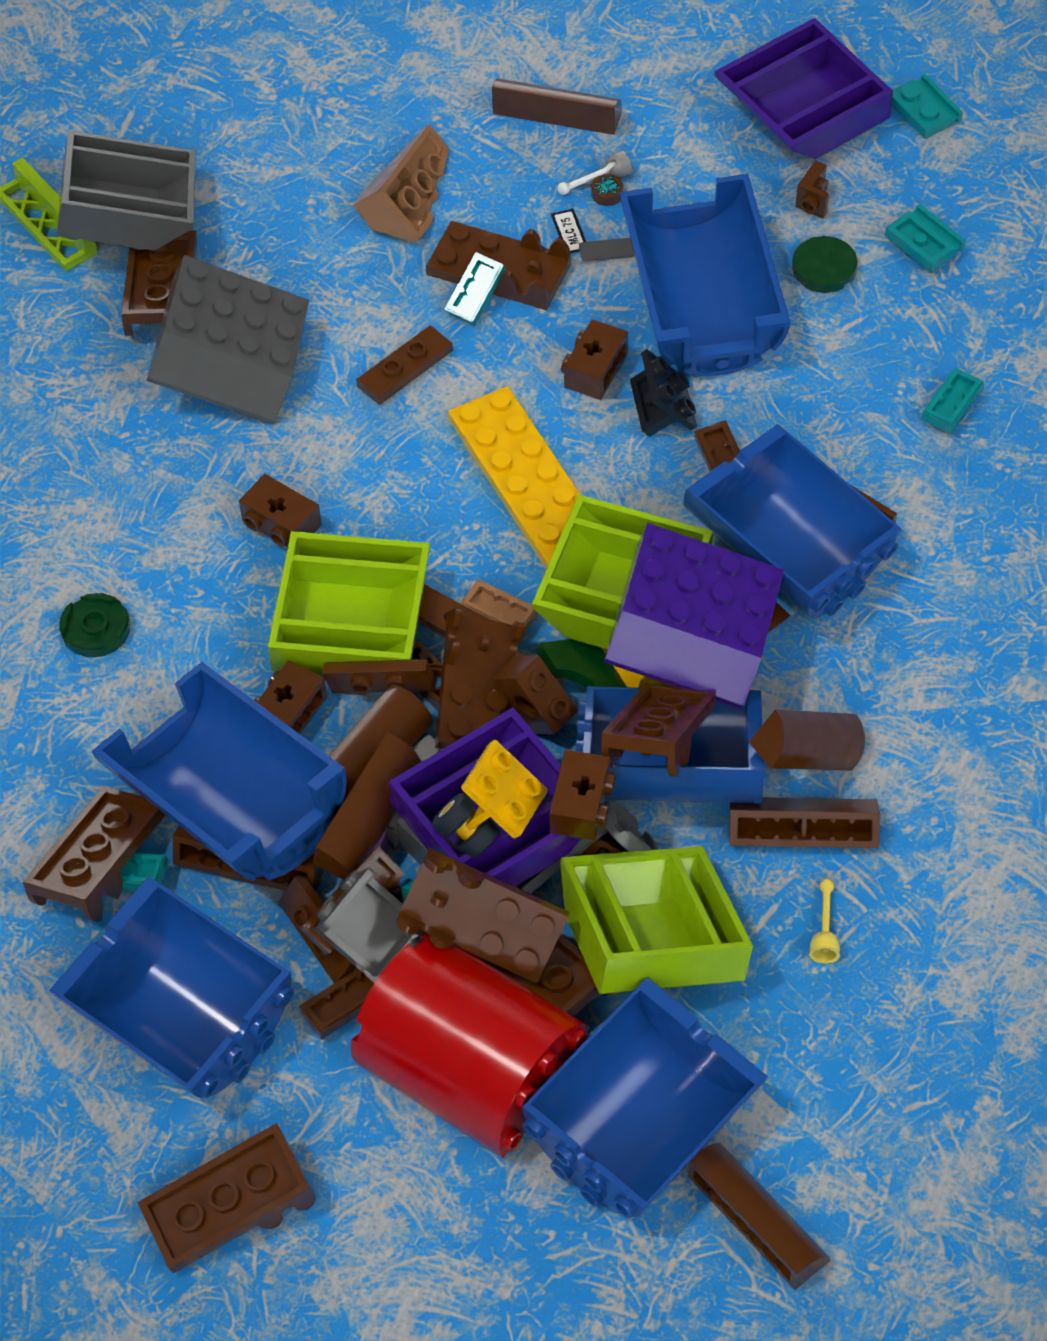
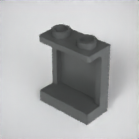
M368 867L359 873L354 870L340 885L344 892L336 902L330 899L316 915L320 921L313 930L375 983L389 962L407 944L416 947L420 943L421 936L426 932L417 930L414 934H406L398 928L396 919L403 904L372 878L375 872Z

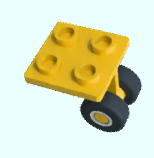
M493 740L487 745L461 786V789L471 799L464 793L453 797L435 816L432 826L443 837H448L455 832L461 838L457 844V850L462 855L467 854L475 859L497 837L499 826L495 822L512 838L516 839L519 837L547 793V788L497 740ZM474 802L479 805V807H478L475 811H474V808H475Z

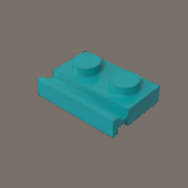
M926 74L921 75V79L918 81L913 79L893 89L892 106L924 139L950 127V124L954 121H962L963 111Z
M921 204L917 205L916 210L913 212H907L888 225L885 231V236L930 273L954 257L955 252L965 249L966 240Z

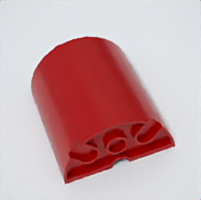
M425 933L421 936L420 943L416 947L407 944L389 962L372 986L356 1020L362 1024L360 1033L351 1039L352 1058L362 1068L501 1158H504L508 1151L512 1152L516 1149L523 1137L522 1124L525 1122L522 1106L571 1057L573 1052L587 1040V1031L590 1027L472 953L454 945L448 949L435 947L430 941V935Z

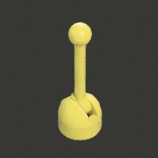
M824 879L820 883V890L823 892L822 932H818L812 937L809 951L810 958L822 964L833 963L840 958V942L836 935L829 932L830 897L835 888L833 881L830 879Z

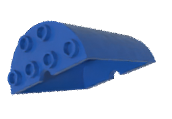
M779 424L740 450L733 461L730 463L723 462L688 487L684 494V507L709 530L713 531L733 551L784 569L779 591L811 618H817L824 614L832 616L841 608L846 598H856L866 586L864 581L882 559L884 561L887 560L896 551L898 544L895 540L902 529Z
M587 686L586 701L579 700L576 751L601 755L602 732L641 688ZM750 690L742 709L716 701L715 708L691 736L689 761L687 766L680 765L678 777L669 776L667 756L651 754L650 757L641 756V752L624 750L622 757L615 756L613 768H610V772L616 773L614 791L612 795L606 794L605 800L761 803L764 760L749 743L762 726L761 690Z
M148 877L107 923V929L103 937L95 943L91 942L49 990L58 1000L199 1098H208L215 1095L233 1081L240 1083L247 1076L251 1063L257 1055L265 1053L273 1044L275 1039L273 1031L285 1007L294 995V989L291 988L290 971L151 877Z
M647 977L522 1106L525 1119L522 1127L530 1137L537 1141L542 1150L552 1160L550 1167L553 1172L562 1180L568 1181L570 1179L576 1184L587 1202L595 1207L602 1204L630 1219L631 1217H638L643 1214L766 1081L768 1076L717 1034L712 1035L705 1031L699 1024L697 1017Z

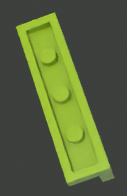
M23 157L13 162L12 166L16 179L0 187V202L65 272L97 254L95 241L72 240L63 236L48 237L43 235L45 228L57 229L60 196ZM19 189L25 193L24 200L10 199L8 195ZM27 210H41L43 212L41 219L28 218L26 216ZM62 247H75L79 250L68 258L61 254Z

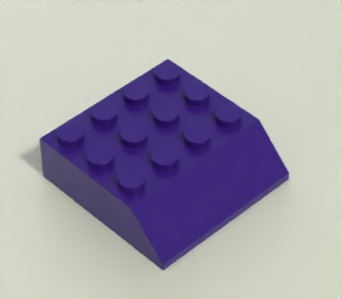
M816 18L805 22L714 71V76L791 151L813 159L821 157L891 117L893 90Z
M647 523L635 550L604 663L678 688L716 692V701L742 709L762 659L784 569Z
M514 708L504 712L389 781L391 805L427 850L431 848L514 887L560 860L561 857L568 855L581 839L550 833L549 813L561 764ZM497 740L547 788V793L519 837L516 839L512 838L495 822L499 826L497 837L481 855L473 859L472 856L462 855L457 850V844L461 838L455 832L448 837H443L433 828L432 822L445 804L456 795L464 793L471 799L461 789V786L487 745L491 741ZM474 802V804H475L474 811H475V810L479 807V805Z

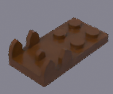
M451 221L426 265V275L459 284L473 256L477 252L506 267L492 295L547 311L571 265V251L566 241L561 237L556 238L552 242L550 249L541 245V238L534 229L527 230L520 241Z
M188 231L157 250H137L130 247L121 311L125 336H133V324H157L162 322L172 280L183 256L186 255L196 259V231Z
M453 609L446 620L435 748L444 749L512 708V705L493 681V678L515 656L523 655V653L517 651V648L525 630L524 622L515 621L511 625L465 616L463 611L459 609Z
M645 683L602 732L601 755L610 757V768H613L614 757H622L624 750L641 752V756L648 757L651 754L667 756L669 776L678 777L680 765L687 766L689 761L691 736L716 706V692Z
M103 786L23 881L28 899L33 904L40 906L45 905L46 900L50 899L82 909L87 919L95 922L101 921L103 914V892L114 899L120 897L122 890V868L165 817V814L140 795Z
M429 848L397 916L396 924L406 934H414L417 930L428 933L431 937L430 941L437 948L448 949L452 945L457 946L537 983L570 912Z
M560 934L537 983L478 957L572 1016L576 1015L599 995L580 949L562 934Z
M275 1123L137 1203L169 1270L174 1274L256 1226L263 1229H273L280 1226L283 1220L281 1213L285 1209L295 1207L296 1210H308L315 1203L316 1197L283 1131Z

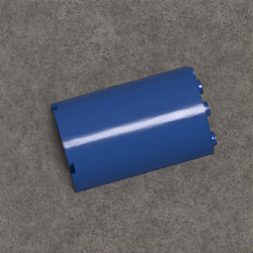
M748 174L716 178L715 201L664 207L654 210L652 188L619 192L659 353L670 366L675 364L682 368L683 373L697 376L725 375L741 371L762 361V354L770 348L776 350L782 344L788 334L791 321Z
M203 662L199 663L175 683L184 707L168 718L149 736L141 740L132 750L124 732L118 729L91 751L98 762L236 872L254 881L256 877L261 876L268 880L280 877L307 860L315 852L317 844L332 822L331 817L336 805L342 806L346 794V772L342 765Z

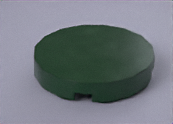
M829 236L812 237L802 242L796 248L792 259V270L796 280L805 283V287L809 290L822 293L839 291L849 281L851 283L855 279L858 265L856 252L852 247L839 238Z
M104 593L86 594L81 596L79 601L74 604L71 602L65 607L60 617L59 630L66 647L75 654L85 657H102L115 652L125 643L130 633V617L126 607L121 605V601L116 597Z

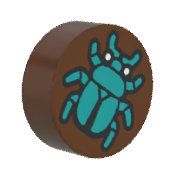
M604 174L592 181L591 196L596 203L610 206L620 201L619 192H623V183L620 178L615 175Z

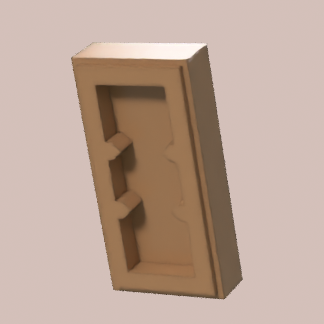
M479 579L460 603L491 621L511 625L515 621L524 622L525 630L523 636L538 616V612L532 608L531 604Z

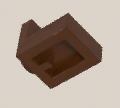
M815 160L797 186L795 207L820 218L825 217L828 209L829 194L826 192L829 181L825 179L826 164Z

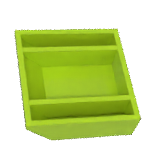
M578 494L532 602V608L566 638L607 649L635 550L647 523L711 545L713 531Z
M291 531L268 643L271 670L280 671L288 660L318 675H323L324 663L411 660L430 553V543Z
M703 846L561 857L565 910L570 912L567 921L599 994L634 991L647 977L660 988L745 981L753 944Z

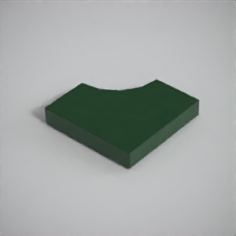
M573 639L541 642L536 649L537 655L540 656L555 678L568 679L586 689L587 686L627 687L615 667L604 663L606 653L601 647Z

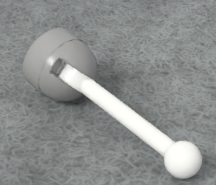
M620 150L609 156L605 168L570 183L562 182L558 185L557 190L561 195H566L570 189L607 173L618 178L625 177L633 173L631 162L626 152Z

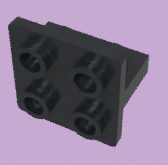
M648 349L641 352L645 370L631 378L630 384L642 432L651 437L675 421L680 422L690 430L697 427L694 415L696 414V408L689 396L688 388L690 384L686 375L682 371H676L668 365L662 356L657 357Z

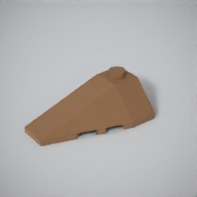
M430 124L426 125L370 183L353 204L354 208L372 230L416 242L432 223L434 214L431 213L433 202L438 198L439 192L436 190L438 178L443 176L449 147Z

